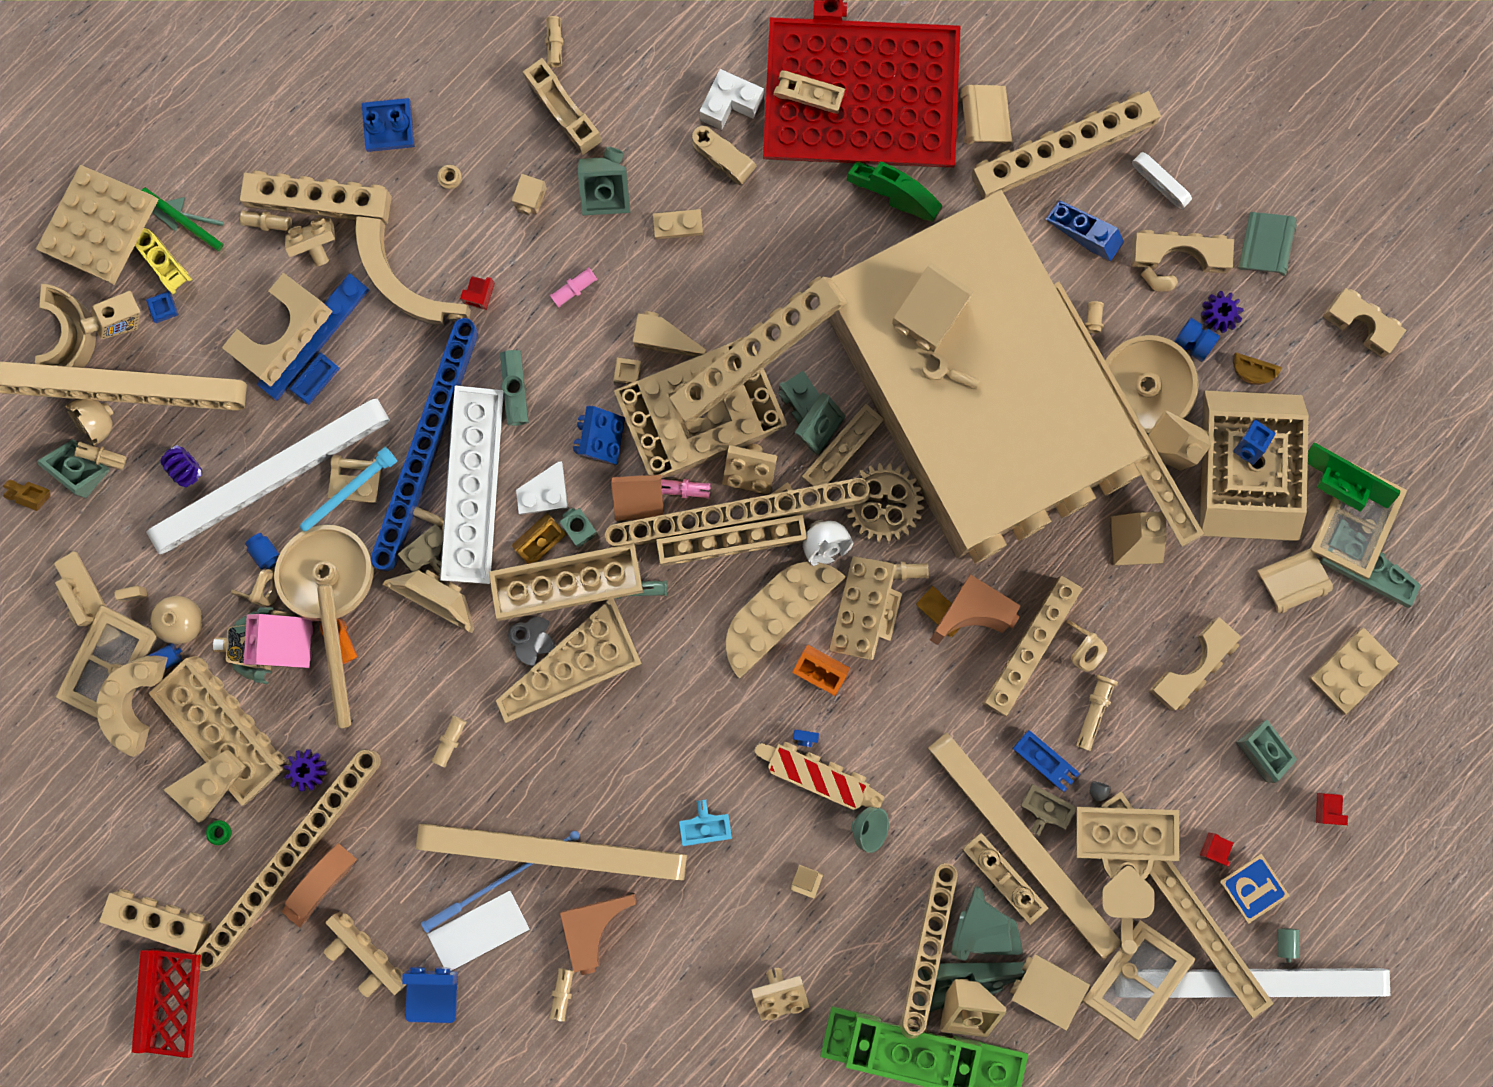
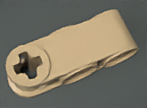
M700 126L694 130L692 137L694 149L714 167L727 174L738 185H742L757 167L752 159L738 151L729 141L720 137L709 127ZM705 137H707L708 142H699V138L704 139Z

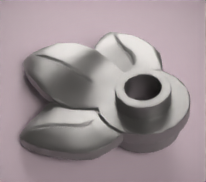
M534 617L526 623H516L509 629V640L516 646V655L523 663L534 666L537 654H546L555 648L552 638L545 633L550 621L541 617ZM519 631L525 632V637L523 639H518L516 637V634Z

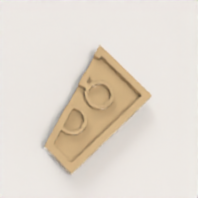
M227 750L165 788L164 791L195 820L202 822L246 766Z

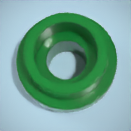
M222 820L212 822L206 830V837L213 845L227 843L232 835L230 825ZM218 828H221L223 830L222 837H218L216 835V830Z

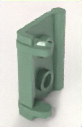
M1250 212L1238 268L1240 270L1249 269L1275 272L1286 276L1289 268L1288 262L1293 237L1297 228V219L1294 216Z

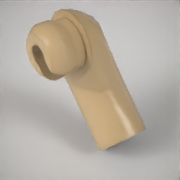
M1150 267L1141 274L1154 291L1169 292L1178 283L1174 275L1157 276Z

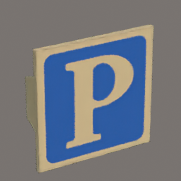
M1259 854L1220 880L1248 924L1290 897L1262 854Z

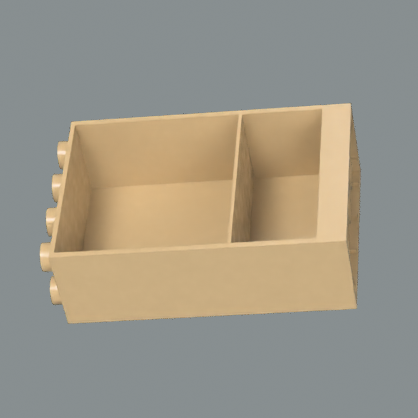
M1002 190L831 278L848 303L828 319L876 409L884 419L883 422L912 476L917 479L918 487L922 488L921 492L957 559L969 553L974 564H977L1007 546L1002 535L1013 531L1017 540L1021 541L1052 522L1047 514L1048 511L1056 508L1061 518L1067 517L1096 499L1092 488L1099 485L1106 496L1131 483L1133 479L1141 475L1135 464L1148 454ZM930 262L973 290L968 304L934 352L930 349L926 351L920 348L915 343L916 339L910 335H907V337L901 335L894 329L895 325L892 324L893 318ZM931 354H940L946 358L949 370L955 369L979 379L980 382L977 389L950 379L947 375L940 380H930L924 376L922 367L930 372L938 370L939 362L931 357Z

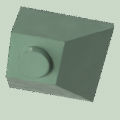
M603 157L579 159L578 179L582 215L630 213L627 168Z

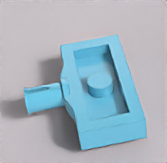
M707 799L702 800L703 810L701 800L696 801L698 816L693 819L679 821L683 846L732 839L729 814H708Z

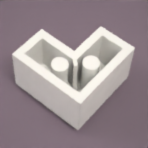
M720 69L700 109V121L722 130L732 109L754 119L764 98V88Z

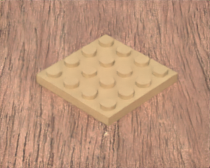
M80 165L36 250L115 285L159 199Z

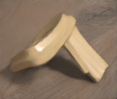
M269 569L261 570L250 595L231 590V594L247 598L251 603L259 606L272 605L278 596L274 582V571ZM270 580V589L267 595L264 596V587L266 583Z
M1067 620L1066 623L1087 636L1072 654V662L1083 671L1089 672L1094 670L1107 653L1106 645L1096 633H1091L1072 621ZM1096 646L1094 656L1085 662L1087 651L1091 647Z

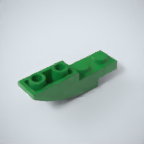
M880 161L875 168L856 162L848 172L846 181L858 187L877 192L879 195L890 197L889 206L934 222L942 210V204L923 185L906 173Z

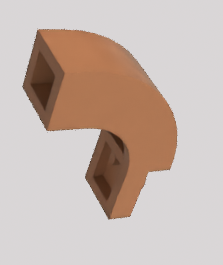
M338 843L294 889L286 900V905L281 912L300 928L306 923L325 895L348 874L357 859Z

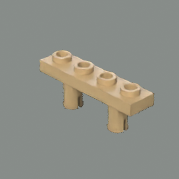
M981 832L962 848L1029 925L1049 909Z
M339 911L325 922L338 936L324 950L327 958L335 961L349 947L372 971L358 987L364 996L369 997L382 983L394 995L407 985L402 984L403 971L394 967L388 961L387 955L371 943L370 937L365 932L359 931L356 928L353 919L349 915Z

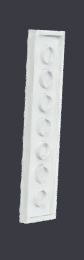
M455 386L440 581L490 584L489 571H491L503 390Z

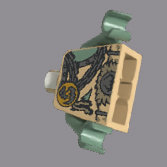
M261 607L256 612L249 614L268 615V612L273 610V608ZM246 615L237 620L233 627H228L227 638H214L213 650L214 652H225L226 662L232 663L233 670L246 679L254 680L256 683L268 684L269 682L265 681L264 676L266 673H271L270 665L244 664Z

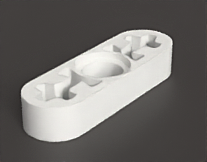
M1141 152L1132 161L1134 168L1176 207L1184 209L1192 200L1190 193L1146 153Z

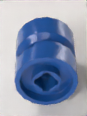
M1191 317L1174 342L1185 351L1189 349L1191 356L1203 362L1220 336L1209 328L1203 330L1202 324Z

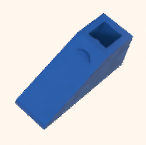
M1059 200L1046 218L1049 223L1087 250L1108 261L1113 259L1124 243L1117 227Z

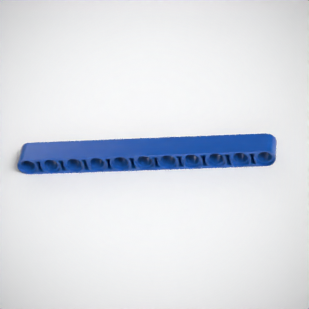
M468 318L457 320L453 326L375 543L371 562L374 567L382 571H391L397 565L399 560L397 554L402 551L414 518V509L419 504L452 411L455 386H461L478 338V329ZM466 326L472 328L468 336L460 335L462 328ZM456 349H463L464 352L461 358H452V354ZM447 372H455V378L452 381L446 382L444 380ZM440 394H446V402L441 405L437 404L436 398ZM431 417H439L437 426H428V421ZM425 439H430L431 446L427 450H421L420 443ZM416 462H422L423 465L419 473L412 472V466ZM407 485L414 486V492L411 496H405L403 493ZM399 508H405V517L396 519V511ZM396 530L398 538L392 543L388 542V533ZM388 553L390 557L388 564L381 566L379 564L380 556Z

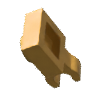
M7 480L3 485V488L8 489L3 494L4 498L15 500V503L38 511L50 498L49 489L31 482H27L23 486L14 480Z

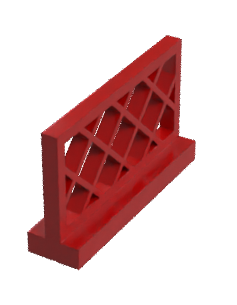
M158 948L140 950L131 1053H153L183 1058L192 1057L201 954L165 951ZM164 957H167L172 963V966L166 972L163 969ZM186 959H191V971L186 974L181 964ZM175 970L182 978L176 986L169 978ZM163 982L170 989V992L165 997L160 993ZM184 984L189 989V997L185 1000L178 991ZM173 995L180 1004L174 1011H172L167 1003ZM161 1007L168 1015L162 1023L158 1019ZM182 1010L187 1015V1022L183 1026L176 1017ZM170 1021L178 1030L172 1037L164 1028ZM158 1033L161 1034L166 1042L161 1048L156 1047ZM180 1035L185 1041L184 1051L179 1050L174 1043Z

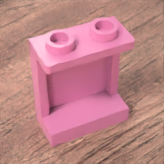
M248 614L246 619L244 664L309 668L312 658L310 650L311 637L313 635L312 620L301 617Z

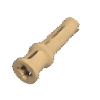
M1100 675L1096 677L1098 681L1094 693L1089 696V701H1091L1090 708L1076 743L1077 747L1091 751L1105 708L1111 704L1110 697L1113 688L1118 684L1117 681Z

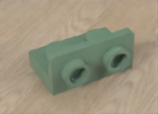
M804 371L785 383L783 381L779 384L781 391L778 394L785 405L787 403L791 405L794 410L791 414L796 422L800 424L820 394Z

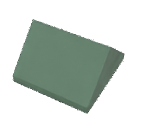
M74 439L38 460L37 464L71 492L84 498L91 494L109 472V468L106 465L99 464L98 466L94 461L74 456L76 447L78 448V443Z
M1268 720L1263 721L1236 741L1265 782L1276 783L1297 760Z

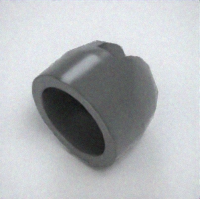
M1092 781L1090 786L1092 798L1096 801L1105 800L1110 793L1111 786Z

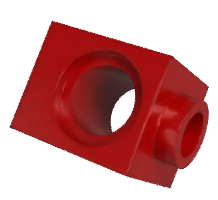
M814 0L813 19L842 20V17H847V2H843V0ZM833 6L836 8V11L827 12L824 8Z

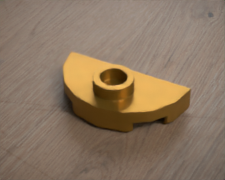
M1237 352L1234 353L1233 365L1235 372L1242 380L1249 384L1262 385L1269 383L1279 375L1282 369L1280 366Z

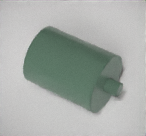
M1278 928V957L1286 958V962L1291 963V958H1300V930Z

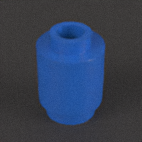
M258 533L246 541V551L260 569L266 568L270 570L276 566L280 553L267 536Z

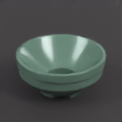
M869 807L858 814L851 826V831L858 848L868 853L876 852L886 840L889 830V818L885 810L877 807Z

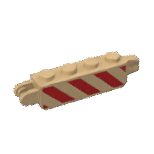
M784 742L783 746L778 744L776 748L765 745V743H759L755 747V753L762 759L770 762L768 768L770 773L852 810L860 808L861 805L865 807H881L884 796L870 788V784L865 782L866 777L858 773L852 772L851 776L842 772L844 767L830 762L828 766L820 763L821 757L808 751L806 756L796 752L798 747Z

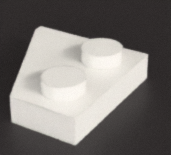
M562 461L557 462L516 489L520 515L568 509Z

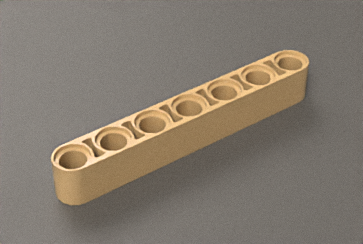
M941 864L937 867L931 878L900 1023L902 1034L909 1039L920 1036L925 1031L957 882V871L950 864ZM946 872L950 876V882L941 881L939 873ZM941 896L945 900V906H937L934 903V897ZM928 921H937L940 925V930H931ZM926 944L931 945L935 950V955H926L923 951V946ZM918 970H927L930 979L928 981L921 980L918 977ZM914 994L921 995L925 1000L924 1006L915 1005L912 996ZM909 1019H914L918 1022L919 1030L917 1032H912L908 1029L907 1021Z

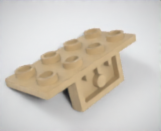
M852 557L830 651L873 660L878 639L891 641L902 593L891 589L896 570L895 564Z

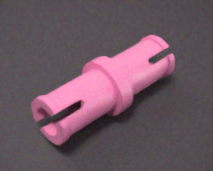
M588 267L574 279H568L567 284L553 294H550L556 305L561 307L562 304L573 296L577 295L578 297L581 294L580 291L598 279Z
M683 479V481L661 480L662 486L671 487H662V494L679 495L685 499L688 496L706 499L710 497V492L701 491L700 489H711V483L689 482V479Z

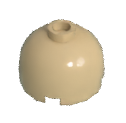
M76 399L65 405V408L69 409L67 412L80 433H88L90 438L87 441L89 444L95 446L109 436L113 426L110 417L113 415V411L106 402L101 404L98 400Z
M172 596L164 598L156 604L151 613V627L156 636L166 643L176 645L189 643L197 637L202 629V612L196 602L187 597Z

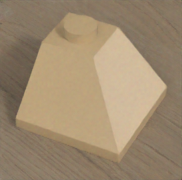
M1166 410L1148 434L1162 461L1180 471L1197 465L1211 447L1208 431Z
M1141 512L1110 517L1113 566L1163 563L1167 534L1166 518L1162 512Z
M955 979L946 992L940 1031L988 1037L1005 1015L1006 1007L979 982Z

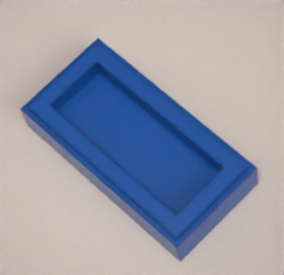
M320 352L289 389L310 405L339 371L340 367Z

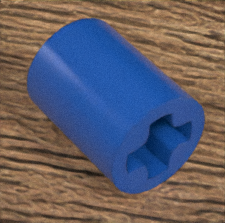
M170 643L148 656L168 657L165 666L166 670L182 661L180 654L182 649H177L174 644Z

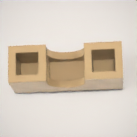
M1347 288L1337 295L1322 316L1341 330L1348 327L1353 320L1364 322L1369 332L1363 345L1381 358L1391 353L1406 332V329L1401 327L1402 324L1397 319L1388 318L1381 313L1382 311L1378 306L1372 303L1368 304L1361 299V295L1352 289L1348 290Z

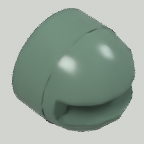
M608 146L605 149L603 158L620 164L624 152Z

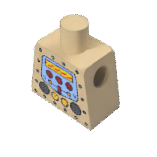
M131 291L95 304L92 306L91 317L80 320L79 323L85 335L97 331L101 339H106L137 330L141 312Z

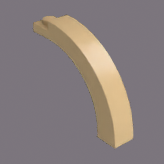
M357 217L356 238L362 263L375 286L393 305L407 315L433 325L445 326L446 317H448L449 321L453 322L461 318L470 319L471 310L465 304L433 301L417 295L406 288L393 274L386 257L384 245L385 224L381 219Z

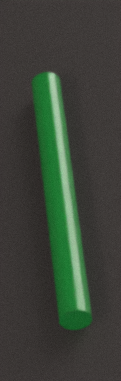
M144 187L141 190L159 199L156 204L157 208L217 251L223 248L224 244L149 189Z

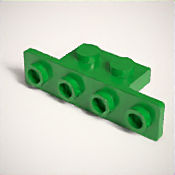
M1313 443L1308 449V465L1322 472L1317 488L1344 502L1349 507L1361 512L1369 498L1377 504L1389 508L1399 497L1401 492L1399 489L1321 445Z

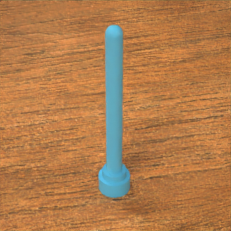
M386 446L378 452L379 455L375 457L377 459L303 521L300 529L302 531L311 529L383 467L387 468L388 466L392 467L398 462L396 457Z

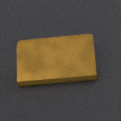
M546 513L512 544V547L528 564L536 563L567 533Z
M932 586L916 605L939 625L951 602ZM960 628L950 632L948 635L952 638Z

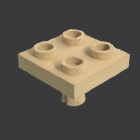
M319 217L311 221V225L303 228L297 226L290 229L288 234L285 235V249L289 258L308 250L315 266L326 264L329 258L322 244L335 240L334 224L330 217L326 219Z
M750 444L748 449L729 445L722 485L770 495L778 456L763 453L762 447L758 444Z
M774 968L776 978H774L772 969L767 971L766 975L769 985L751 989L761 1021L775 1020L781 1015L788 1013L796 1014L806 1008H810L801 976L784 980L781 968Z

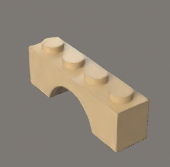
M543 58L523 71L526 82L582 155L602 142L599 131L586 114L582 113L560 84L557 76Z
M1141 230L1132 239L1131 267H1150L1155 269L1165 255L1171 252H1185L1197 259L1203 272L1227 274L1233 268L1234 239H1227L1225 235H1214L1212 238L1203 237L1199 233L1179 236L1177 232L1154 234L1152 230Z
M1220 617L1214 618L1197 636L1202 647V657L1198 666L1186 675L1166 672L1149 690L1170 711L1182 710L1190 701L1188 696L1194 690L1198 692L1206 684L1205 677L1210 672L1214 674L1223 665L1221 662L1226 654L1230 656L1239 647L1237 642L1241 639V636Z

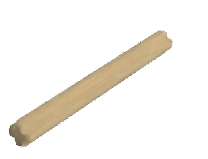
M325 584L317 587L336 725L339 728H345L351 725L332 586Z

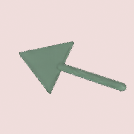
M185 197L166 201L189 219L219 226L224 225L223 221L181 212ZM155 206L152 212L176 231L178 222Z

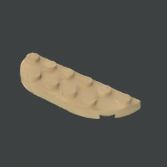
M811 562L794 564L776 575L736 614L728 629L726 637L727 657L738 678L740 679L846 576L832 566L824 563L813 566Z

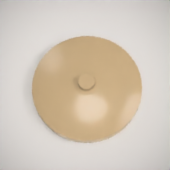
M1154 335L1138 336L1120 344L1105 360L1147 434H1149L1165 410L1184 419L1194 406L1199 388L1198 373L1188 353L1172 340Z
M319 525L312 527L308 531L300 532L284 546L276 562L274 582L277 593L283 603L298 616L312 621H321L317 587L325 584L331 585L337 619L350 613L363 601L371 587L374 568L368 548L356 534L336 525Z

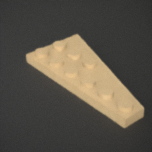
M614 598L606 601L602 607L595 611L583 624L569 634L545 658L496 700L505 723L516 720L642 664Z

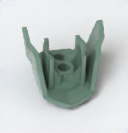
M975 886L966 911H962L952 946V955L962 960H967L970 953L1021 955L1023 949L1017 922L987 903L982 889Z

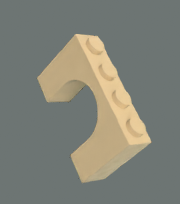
M282 273L268 290L269 293L289 309L290 324L285 334L274 343L261 345L253 342L236 329L222 346L226 352L269 386H272L281 377L284 370L295 360L297 354L312 339L315 332L327 321L329 315L333 312L322 301L285 273Z

